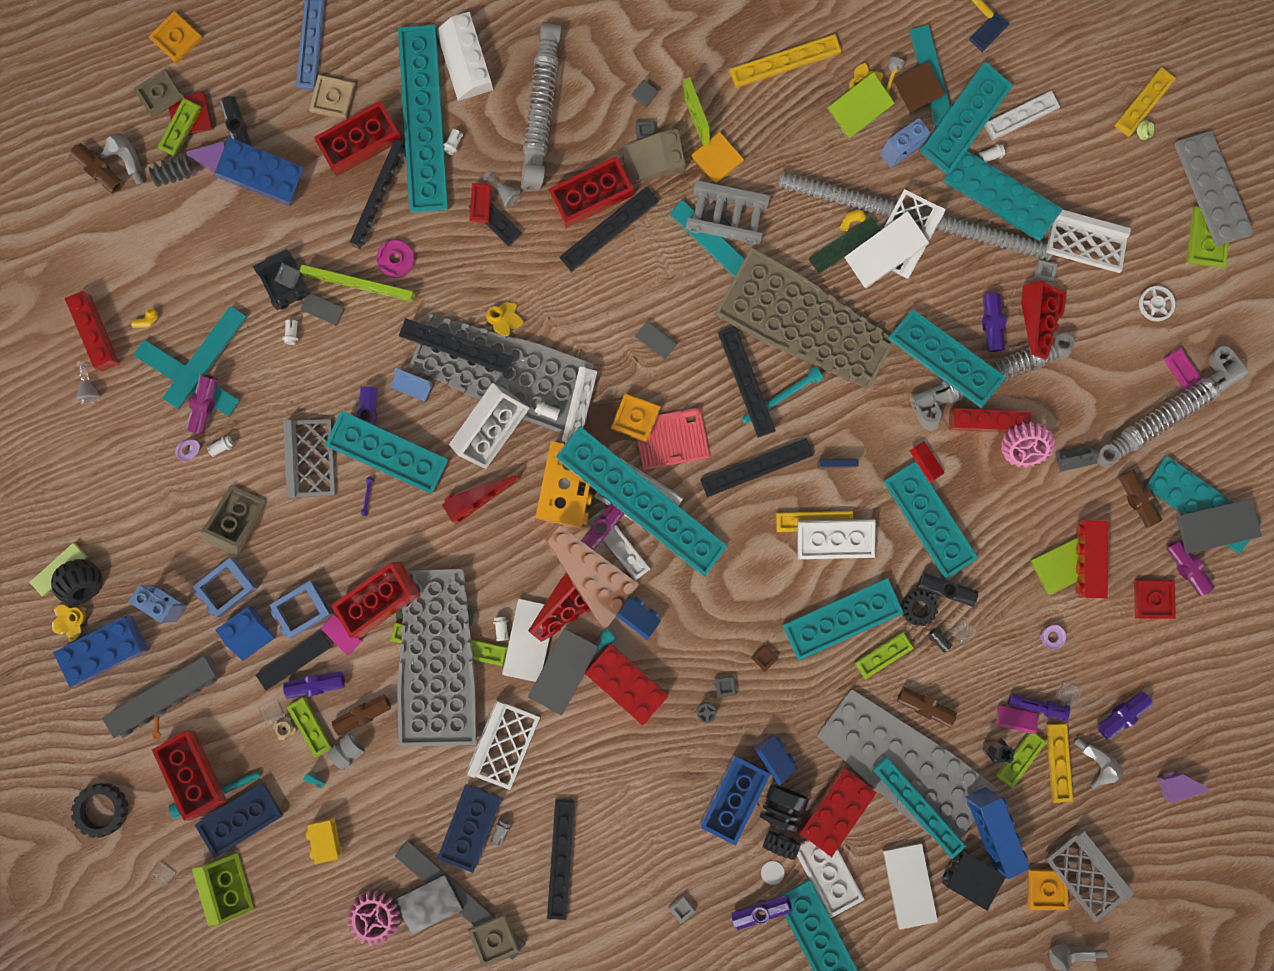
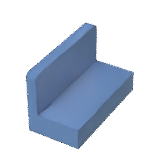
M394 368L396 374L390 388L426 402L433 384L425 379Z

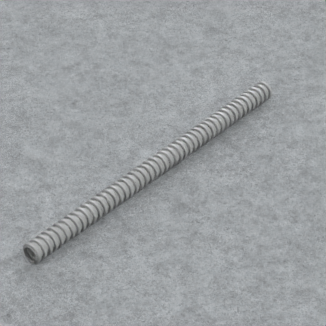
M785 171L781 173L778 187H784L785 190L789 188L790 191L796 190V193L800 191L801 194L807 193V196L810 194L813 195L812 197L818 196V199L822 197L824 200L829 199L830 202L835 201L837 204L840 202L841 205L847 204L846 206L848 207L851 205L852 208L858 207L860 210L861 208L864 211L869 210L870 213L874 211L875 214L881 213V216L885 214L888 218L897 204L892 200L888 202V199L882 200L881 197L879 199L876 196L871 197L870 194L868 196L865 193L859 194V191L856 193L854 190L848 191V188L844 190L842 187L837 188L836 185H826L825 182L820 183L818 180L815 182L814 179L808 180L807 177L805 179L802 176L797 177L796 174L794 176L791 173L785 174ZM903 204L904 209L911 207L910 205L905 206V204ZM919 208L921 218L929 216L931 214V212L929 213L928 210L922 211V209ZM917 209L908 211L914 220L919 219ZM903 213L895 215V217L899 218L903 215ZM943 215L936 228L937 231L943 230L944 233H954L955 236L960 235L962 238L965 236L966 239L971 238L973 241L977 239V242L983 241L984 244L988 242L989 245L994 244L995 247L999 245L1000 248L1003 249L1005 247L1006 250L1011 249L1013 252L1017 250V253L1023 252L1024 255L1028 253L1029 256L1034 255L1035 258L1039 256L1040 259L1045 258L1046 261H1049L1053 256L1046 253L1048 245L1046 242L1043 244L1042 241L1037 242L1035 239L1032 241L1031 238L1025 239L1024 236H1014L1013 233L1008 234L1006 231L1003 233L1002 230L997 231L995 228L991 230V227L985 228L984 225L980 227L979 224L974 225L973 222L969 224L968 221L962 222V219H951L950 216L945 217ZM927 219L922 220L923 225H925Z

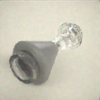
M489 170L483 176L484 183H491L498 190L504 207L510 206L514 208L522 199L520 190L503 185L494 177L496 174L494 171L491 172Z
M87 361L77 362L74 368L79 370L81 383L76 400L80 401L81 405L96 404V399L100 395L89 381L87 369L91 368V365H88Z

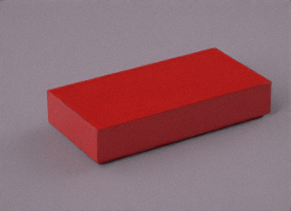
M472 183L470 222L489 223L491 184Z
M925 441L909 450L930 483L945 473Z

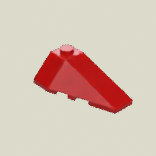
M1038 281L1023 285L1021 306L1031 355L1046 360L1054 341L1052 336L1059 327L1057 322L1065 311L1066 292L1045 282Z
M514 475L457 493L456 495L452 493L444 499L445 503L442 506L452 523L459 524L517 482L519 478Z
M567 573L560 579L528 630L540 642L560 631L562 626L571 621L573 623L578 620L577 617L584 612H590V608L582 599Z

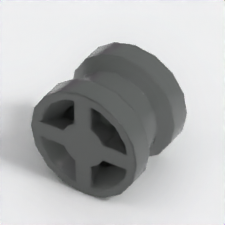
M704 702L698 706L696 713L700 721L710 723L715 719L717 712L711 703Z

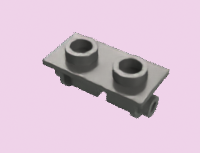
M1093 445L1056 453L1059 471L1063 472L1097 464L1098 450H1094Z

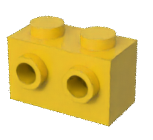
M335 817L313 821L307 825L305 833L307 840H310L311 848L309 853L310 858L314 859V864L338 860L342 856Z

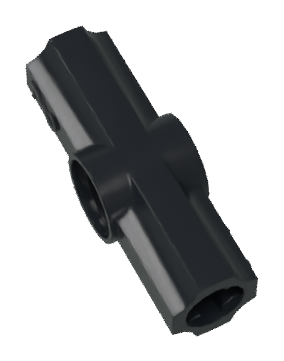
M227 96L222 98L219 103L231 138L252 146L247 132V125L243 120L236 97ZM240 123V127L234 130V124Z
M924 572L919 578L917 587L918 589L939 595L942 598H948L974 607L977 602L979 592ZM947 584L952 588V592L949 595L944 592V587Z
M1002 738L997 741L987 739L983 742L982 750L993 763L996 764L1000 761L1009 764L1014 760L1015 751Z

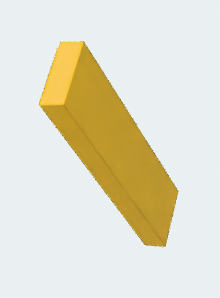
M1161 67L1114 126L1126 136H1131L1176 78Z
M853 511L776 513V532H797L798 520L853 519Z
M1067 723L1046 724L1052 802H1073Z

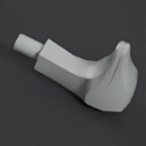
M120 133L109 136L103 152L99 155L100 159L103 160L112 155H119L125 162L128 175L133 177L136 185L143 184L144 182L140 176L142 168L131 142Z
M1079 737L1074 741V744L1082 749V753L1093 758L1100 765V774L1092 783V789L1108 783H1115L1121 779L1123 772L1114 757L1090 742L1088 744Z
M1058 944L1049 951L1052 967L1060 971H1071V964L1077 961L1096 962V958H1108L1106 949L1094 950L1093 946Z

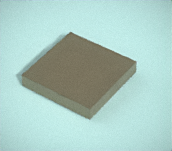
M163 69L134 88L152 118L184 98L166 69Z
M505 913L468 928L482 967L520 951Z

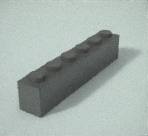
M210 655L203 656L102 719L113 738L119 736L125 738L133 733V728L137 726L141 728L150 723L149 719L155 716L157 718L167 712L166 708L171 705L174 708L183 703L184 697L188 695L192 697L200 692L199 688L206 685V687H209L216 683V678L221 676Z

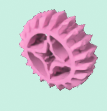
M1030 421L1028 424L1022 422L1020 426L1015 425L1014 429H1008V433L1004 434V439L1001 442L1004 458L1011 465L1015 464L1017 467L1021 465L1025 468L1028 465L1034 467V464L1037 463L1041 465L1042 460L1048 461V456H1052V452L1055 450V438L1052 431L1045 424L1041 425L1039 422L1033 424Z
M378 890L373 895L371 891H368L366 896L362 893L359 895V899L355 898L353 900L354 905H350L348 908L351 912L346 917L351 920L347 922V926H353L349 932H356L354 939H358L360 936L362 938L361 944L368 940L369 946L373 944V941H375L376 945H379L381 940L385 943L388 937H393V931L398 929L396 924L400 922V918L395 916L399 915L400 911L394 910L397 904L390 903L393 899L392 897L385 899L386 892H383L381 896H379ZM369 903L376 904L374 909L371 910L367 908L364 910L361 908L362 906ZM382 907L387 912L388 920H386L387 917L383 916L381 912ZM376 912V920L371 924V916ZM359 916L365 922V929L359 921ZM383 926L386 928L381 932H371L373 927L381 928Z

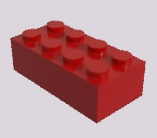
M381 101L314 137L336 176L390 148L395 139L403 141Z
M617 156L548 189L549 196L565 228L632 197L634 194V189Z
M391 562L331 606L350 639L360 638L421 594L402 562Z
M609 644L584 673L642 726L669 697L663 689L612 644Z
M186 730L152 749L183 821H192L227 802L195 731Z
M841 767L802 821L797 832L832 858L877 792L848 770Z

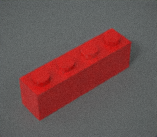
M80 291L64 298L93 368L103 372L119 365V360L92 296L84 291Z
M954 408L949 411V430L1008 433V429H1014L1015 425L1020 426L1022 422L1028 424L1031 421L1032 412Z
M1079 521L1076 527V533L1079 536V543L1076 545V554L1078 555V563L1076 564V573L1078 574V582L1075 587L1078 598L1108 599L1109 521Z

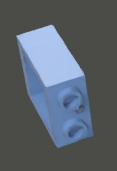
M920 118L916 119L888 139L880 153L881 157L892 169L920 149L930 135V131Z
M228 558L193 586L196 590L195 595L197 598L204 601L208 606V612L216 617H223L259 588L236 558ZM228 568L243 586L244 590L219 608L203 587Z
M308 581L270 604L271 615L275 620L278 619L281 624V632L285 637L288 636V638L296 637L333 614L315 581ZM307 591L320 614L293 630L279 606Z
M139 585L128 601L160 623L177 622L188 606L156 585Z

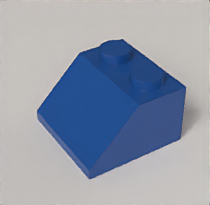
M630 597L616 617L648 640L661 622L658 619L660 615L652 608L649 611L643 607L645 603L639 598L635 597L632 599Z
M254 607L245 608L215 629L224 644L242 661L275 639Z
M772 734L753 748L777 784L781 785L796 770L794 767L796 761L790 753L786 755L782 749L785 745L780 737L775 738Z

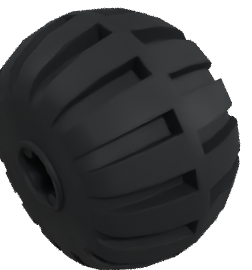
M70 560L60 565L54 571L51 579L52 592L63 603L70 605L85 603L96 596L101 590L102 574L99 568L88 560Z

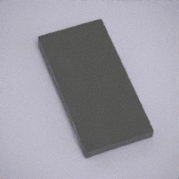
M1251 499L1176 516L1186 554L1262 536Z
M564 628L528 698L562 716L598 645Z

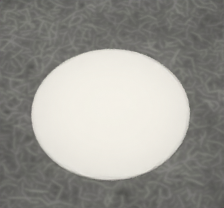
M776 861L764 864L761 870L762 879L770 885L780 883L784 878L782 865Z

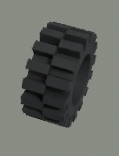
M915 591L905 596V600L902 601L903 606H901L904 613L902 615L905 616V620L909 621L910 624L926 626V624H930L932 620L936 619L935 616L939 612L937 607L939 606L935 602L937 600L930 593ZM917 601H923L927 606L926 613L922 616H917L913 612V605Z
M768 831L762 847L774 854H778V856L796 860L801 844L782 834Z

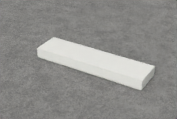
M1050 91L988 121L984 127L991 140L994 141L1059 109L1060 105L1053 92Z
M585 367L579 368L562 437L563 442H567L578 426L584 428L597 375L596 370Z
M604 509L588 520L592 526L605 512ZM604 523L598 524L596 527L597 532L600 534L605 533L607 525ZM615 525L609 535L604 538V541L636 581L649 571L650 568L617 525Z

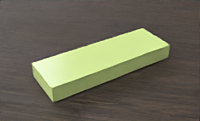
M72 543L32 579L30 584L41 596H46L52 591V575L60 565L74 559L86 560L88 556L76 543Z

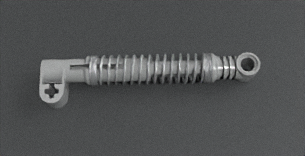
M542 22L539 51L534 59V66L536 68L533 72L536 74L532 76L535 79L532 81V84L535 86L531 87L534 92L530 93L532 98L529 100L532 103L529 104L531 109L528 110L530 115L527 116L529 121L526 122L529 127L526 128V131H528L525 134L527 139L524 140L525 144L523 145L525 159L521 188L527 191H539L543 183L545 166H542L548 148L546 145L548 143L547 138L549 137L548 132L550 131L548 126L551 124L549 120L551 119L550 114L552 113L551 108L554 101L552 97L554 96L553 91L555 90L554 85L557 78V49L561 25Z
M1062 333L1054 339L1046 360L1031 355L1029 346L1026 351L1022 349L1021 354L1019 352H1016L1015 356L1010 354V359L1005 356L1004 361L1000 358L998 363L993 361L992 367L1006 377L1004 382H1007L1008 379L1012 380L1013 377L1023 376L1024 373H1029L1030 370L1035 371V369L1045 366V363L1056 358L1065 359L1069 357L1075 341L1071 335ZM942 381L941 385L911 396L910 403L922 427L931 431L937 429L940 425L942 415L939 408L940 405L947 402L955 403L961 400L962 397H967L945 381Z
M1227 346L1219 347L1208 358L1210 366L1215 371L1214 375L1199 380L1195 383V387L1190 386V390L1185 389V393H1180V397L1175 396V400L1170 399V403L1166 402L1165 407L1160 406V410L1155 409V413L1150 412L1149 416L1144 417L1145 420L1140 419L1139 423L1135 422L1134 426L1124 429L1119 437L1098 450L1099 457L1096 458L1097 463L1100 466L1107 467L1121 459V457H1124L1125 454L1143 448L1149 441H1153L1154 438L1162 435L1164 431H1168L1169 428L1178 425L1179 421L1181 422L1184 418H1188L1189 415H1193L1194 412L1199 411L1200 408L1217 399L1221 392L1248 375L1246 367L1231 348ZM1228 361L1229 365L1224 367L1222 364ZM1218 381L1219 385L1214 387L1213 384ZM1104 452H1108L1111 455L1110 460L1104 457Z

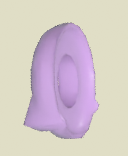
M191 438L182 440L176 446L175 453L177 458L188 462L198 454L200 445ZM190 445L188 451L182 452L184 446Z
M1057 624L1046 627L1039 635L1044 646L1052 650L1061 648L1066 640L1064 629ZM1054 631L1057 634V638L1055 641L1050 642L1048 635Z

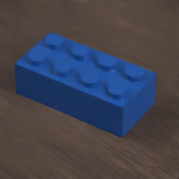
M228 137L215 170V177L290 206L302 175L303 167Z
M126 616L54 651L53 654L69 687H74L149 650L133 616Z
M733 754L699 823L700 828L736 846L771 775L770 772Z
M986 787L965 796L992 867L1007 879H1011L1029 870L1027 864L1029 859L1021 848L1020 844L1022 841L1014 830L1015 822L1007 812L1008 804L1006 800Z

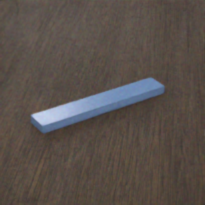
M304 0L296 79L297 89H315L325 0Z

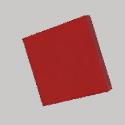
M200 92L184 96L185 99L202 107L188 135L213 130L205 93ZM182 99L168 108L171 120Z
M1134 580L1135 619H1176L1175 580Z

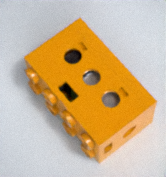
M551 441L535 518L542 521L583 528V525H587L589 513L586 512L587 506H591L593 495L590 493L591 486L554 458L564 444Z

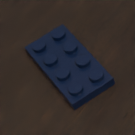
M263 782L196 823L195 827L213 858H216L284 815Z
M465 784L437 859L474 873L502 797Z

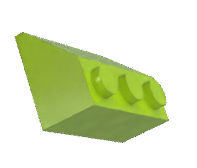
M238 853L192 868L208 926L223 924L254 910Z

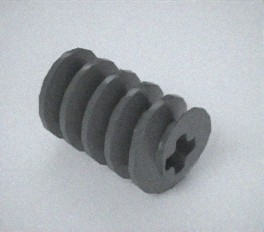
M186 154L183 155V161L176 156L175 163L169 158L168 165H166L164 160H161L160 167L156 162L153 163V169L149 167L150 176L157 187H160L162 183L167 185L169 181L175 183L176 179L182 181L184 177L190 179L191 175L194 176L191 162Z

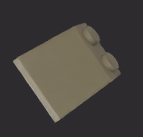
M678 129L660 132L622 146L630 183L685 172V161Z
M230 485L202 529V541L238 557L248 541L266 501Z

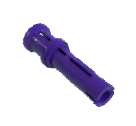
M1013 693L1010 694L1008 699V705L1044 713V716L1048 718L1052 716L1067 722L1070 715V705L1067 704L1063 706L1055 704L1051 700L1043 702Z

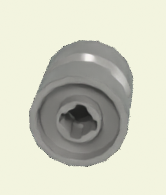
M347 733L340 740V745H334L327 754L331 761L344 771L353 763L352 759H357L365 752V749L357 738Z

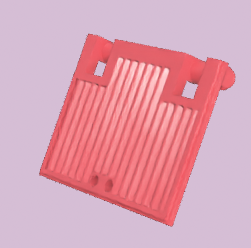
M691 408L658 415L648 441L645 442L637 439L643 470L710 458L701 408ZM695 416L696 422L687 423L686 417Z

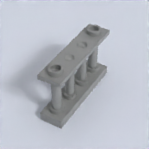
M698 180L695 181L693 196H697L698 200L694 218H687V230L693 233L701 232L744 241L750 245L760 244L763 233L757 232L760 212L767 210L770 199L769 195ZM705 199L716 201L712 222L701 220ZM725 202L735 205L731 226L720 224ZM744 206L753 209L749 230L738 228L742 207Z

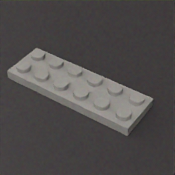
M1212 131L1177 141L1174 146L1215 246L1251 236L1254 232Z

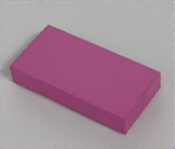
M1182 348L1177 349L1163 359L1184 390L1189 389L1190 386L1195 385V383L1202 379Z
M336 614L321 627L327 636L346 655H349L362 642L360 638L350 639Z
M999 705L997 708V726L1035 734L1037 732V713Z

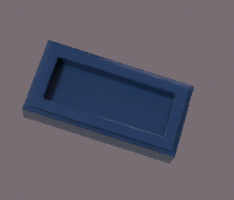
M995 12L993 17L989 18L971 36L969 41L983 53L1009 26V23Z
M821 459L817 462V469L856 468L859 466L857 459Z

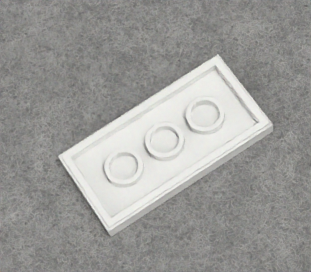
M907 211L844 258L863 286L868 288L930 244V242Z
M875 519L798 520L797 558H875Z
M518 599L502 675L536 682L544 667L550 637L540 642L528 630L545 604Z
M808 839L800 843L801 846L797 857L830 918L864 900L838 849L831 858Z
M916 843L883 850L899 930L938 922L922 844Z

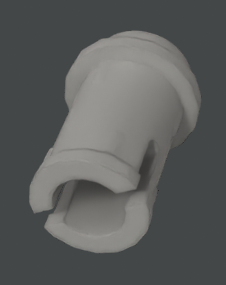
M499 820L496 823L497 827L490 843L502 847L507 831H510V824Z

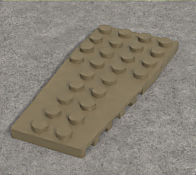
M753 248L749 250L714 314L770 346L865 389L871 387L894 344L888 340L889 335L884 333L879 327L869 323L863 316L860 317L851 311V308L842 305L836 301V298L830 294L827 295L821 291V288L800 274Z

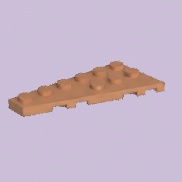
M556 523L544 539L562 564L565 572L571 578L570 580L590 608L593 616L599 622L600 627L605 630L639 584Z

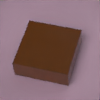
M766 645L762 646L751 657L764 672L778 660Z

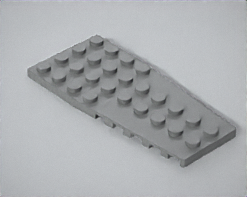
M429 314L425 325L514 356L508 375L417 344L409 365L411 369L477 400H481L491 384L495 383L530 408L522 420L561 434L564 433L579 368L592 369V363L537 343L503 336L486 329L472 327L468 324H461ZM539 401H545V404L560 409L556 421L544 415H538L535 412Z
M407 570L421 595L402 608L401 655L397 686L398 746L476 745V682L464 570Z
M852 689L848 691L817 733V736L901 813L924 831H926L925 828L872 770L885 756L892 761L960 839L974 822L965 796L984 787L994 792L998 789L951 752Z

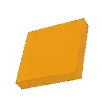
M175 10L148 36L176 64L203 39Z
M721 132L710 139V144L700 147L691 155L694 162L713 184L720 182L744 162V159Z
M625 393L611 429L647 442L661 406Z
M1029 868L1027 870V908L1029 910H1068V888L1053 869Z

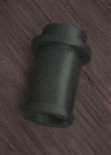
M934 628L929 632V640L934 641L943 653L953 646L942 634L941 629Z

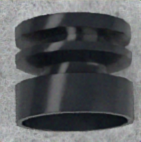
M770 784L766 797L773 801V805L763 804V808L770 811V813L761 811L760 818L777 828L799 831L800 826L792 822V820L802 822V818L795 814V812H805L809 798L790 789Z

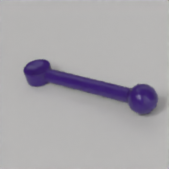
M372 477L366 478L367 489L364 508L361 510L362 516H367L369 513L367 507L371 484L374 481Z

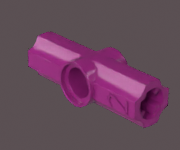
M200 374L196 392L190 398L189 408L191 411L186 427L190 432L203 434L208 416L215 407L213 397L218 379L212 375Z
M611 503L581 541L595 551L624 516V513ZM600 523L607 525V531L603 534L598 533L596 530L597 525Z
M1178 539L1168 545L1166 549L1178 565L1177 570L1179 574L1190 582L1197 594L1203 596L1211 592L1215 586L1204 572L1203 563L1192 553L1186 554L1182 539Z

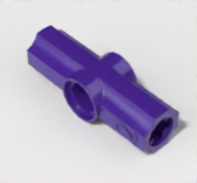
M1000 293L984 294L982 296L984 308L982 327L983 331L986 332L987 352L1004 351L1006 319L1005 315L1002 314Z
M360 386L359 410L356 416L364 420V412L370 411L371 418L366 422L375 425L377 420L378 388Z
M343 672L307 676L304 679L283 682V692L286 699L304 695L323 694L326 691L345 688V677Z
M1140 691L1128 702L1115 707L1111 712L1112 714L1096 726L1099 733L1106 740H1110L1121 730L1133 726L1138 721V717L1154 705L1153 701L1144 691Z
M785 894L767 901L760 900L755 905L732 912L731 916L734 927L740 930L755 924H765L770 919L791 913L793 909L789 897ZM757 910H764L766 915L759 914Z

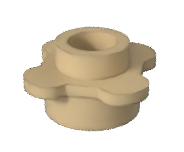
M285 717L283 721L276 722L273 725L279 740H285L287 736L296 733V728L292 726L289 717Z

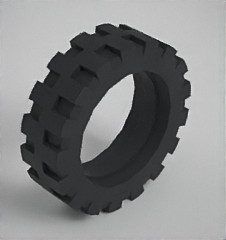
M99 783L87 787L79 793V796L75 797L73 801L75 803L71 807V811H73L71 818L76 823L74 826L81 830L80 833L83 835L87 834L91 838H102L121 828L120 826L125 823V817L128 815V801H125L124 797L126 796L123 792L119 791L118 787H112V784ZM94 795H105L114 805L115 813L113 820L106 826H96L86 816L85 808L87 801Z

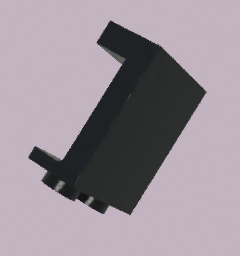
M288 249L253 266L270 297L271 305L277 311L286 309L290 304L295 301H301L311 294L293 255Z
M962 850L952 859L951 867L945 870L942 876V883L947 888L988 911L1006 877L995 868L990 867Z

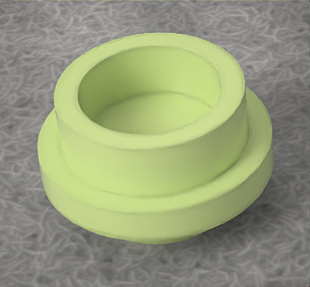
M1148 120L1142 121L1137 128V134L1140 139L1146 140L1153 136L1154 124Z

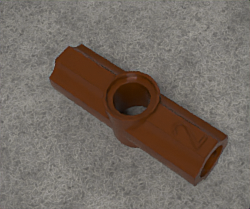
M80 143L71 149L70 155L84 167L83 170L93 179L99 181L109 192L114 194L122 188L124 182L86 146Z
M1135 469L1120 475L1118 478L1128 494L1127 501L1138 512L1145 527L1149 528L1161 522L1163 519L1153 503L1154 497L1151 491L1142 484Z
M904 686L898 694L897 702L915 710L916 713L930 720L933 719L951 728L956 720V712L938 704V701L930 697L922 696Z
M385 694L380 695L372 701L363 703L349 710L350 712L331 721L332 727L338 736L343 735L355 727L359 728L374 720L373 718L392 709L391 703Z

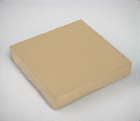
M318 74L309 111L346 120L356 84Z

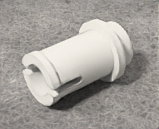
M452 129L447 142L443 144L444 152L453 155L457 152L456 148L463 137L460 131Z
M996 144L995 147L979 153L980 159L985 162L996 158L1002 159L1006 154L1002 144Z
M285 320V336L282 339L285 344L295 345L296 341H298L296 337L298 321L292 320L291 327L290 320Z
M539 401L535 412L538 415L541 414L556 421L560 409L545 404V401Z
M222 436L221 440L207 446L210 455L215 457L227 449L231 450L234 443L229 436Z
M506 616L494 618L493 624H495L496 641L509 639Z

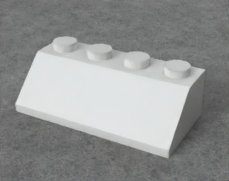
M470 12L451 17L436 32L457 100L460 101L493 91Z
M492 383L449 445L458 456L487 469L530 408L504 388Z

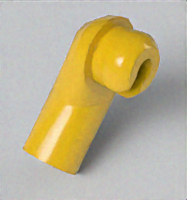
M860 209L848 212L839 228L847 232L852 222H864L866 214Z
M154 308L146 309L144 318L132 319V328L151 327L158 319V312Z

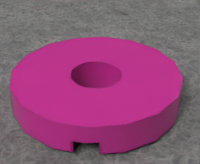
M400 240L383 243L376 255L377 265L381 272L392 278H400L407 275L412 270L415 262L414 253L410 246ZM392 255H400V261L392 263L390 260Z

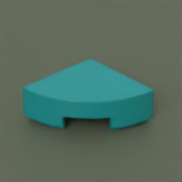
M313 771L308 772L303 778L306 783H313L317 788H323L326 784Z

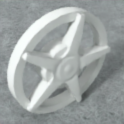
M1153 286L1141 294L1139 308L1148 320L1163 321L1174 312L1175 299L1168 289L1161 286ZM1155 290L1163 291L1168 297L1157 296ZM1151 291L1152 298L1149 301H1143L1146 293ZM1168 299L1171 301L1169 313L1164 308L1166 305L1165 301ZM1143 304L1149 306L1151 309L1150 314L1145 311ZM1158 311L1166 315L1162 318L1153 317L1154 313Z

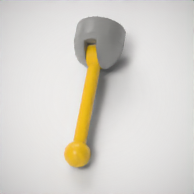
M891 57L888 65L889 70L892 72L886 88L888 94L895 73H899L905 63L904 60L897 57Z

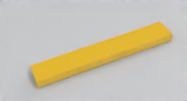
M836 34L731 68L729 72L735 88L841 54V48Z

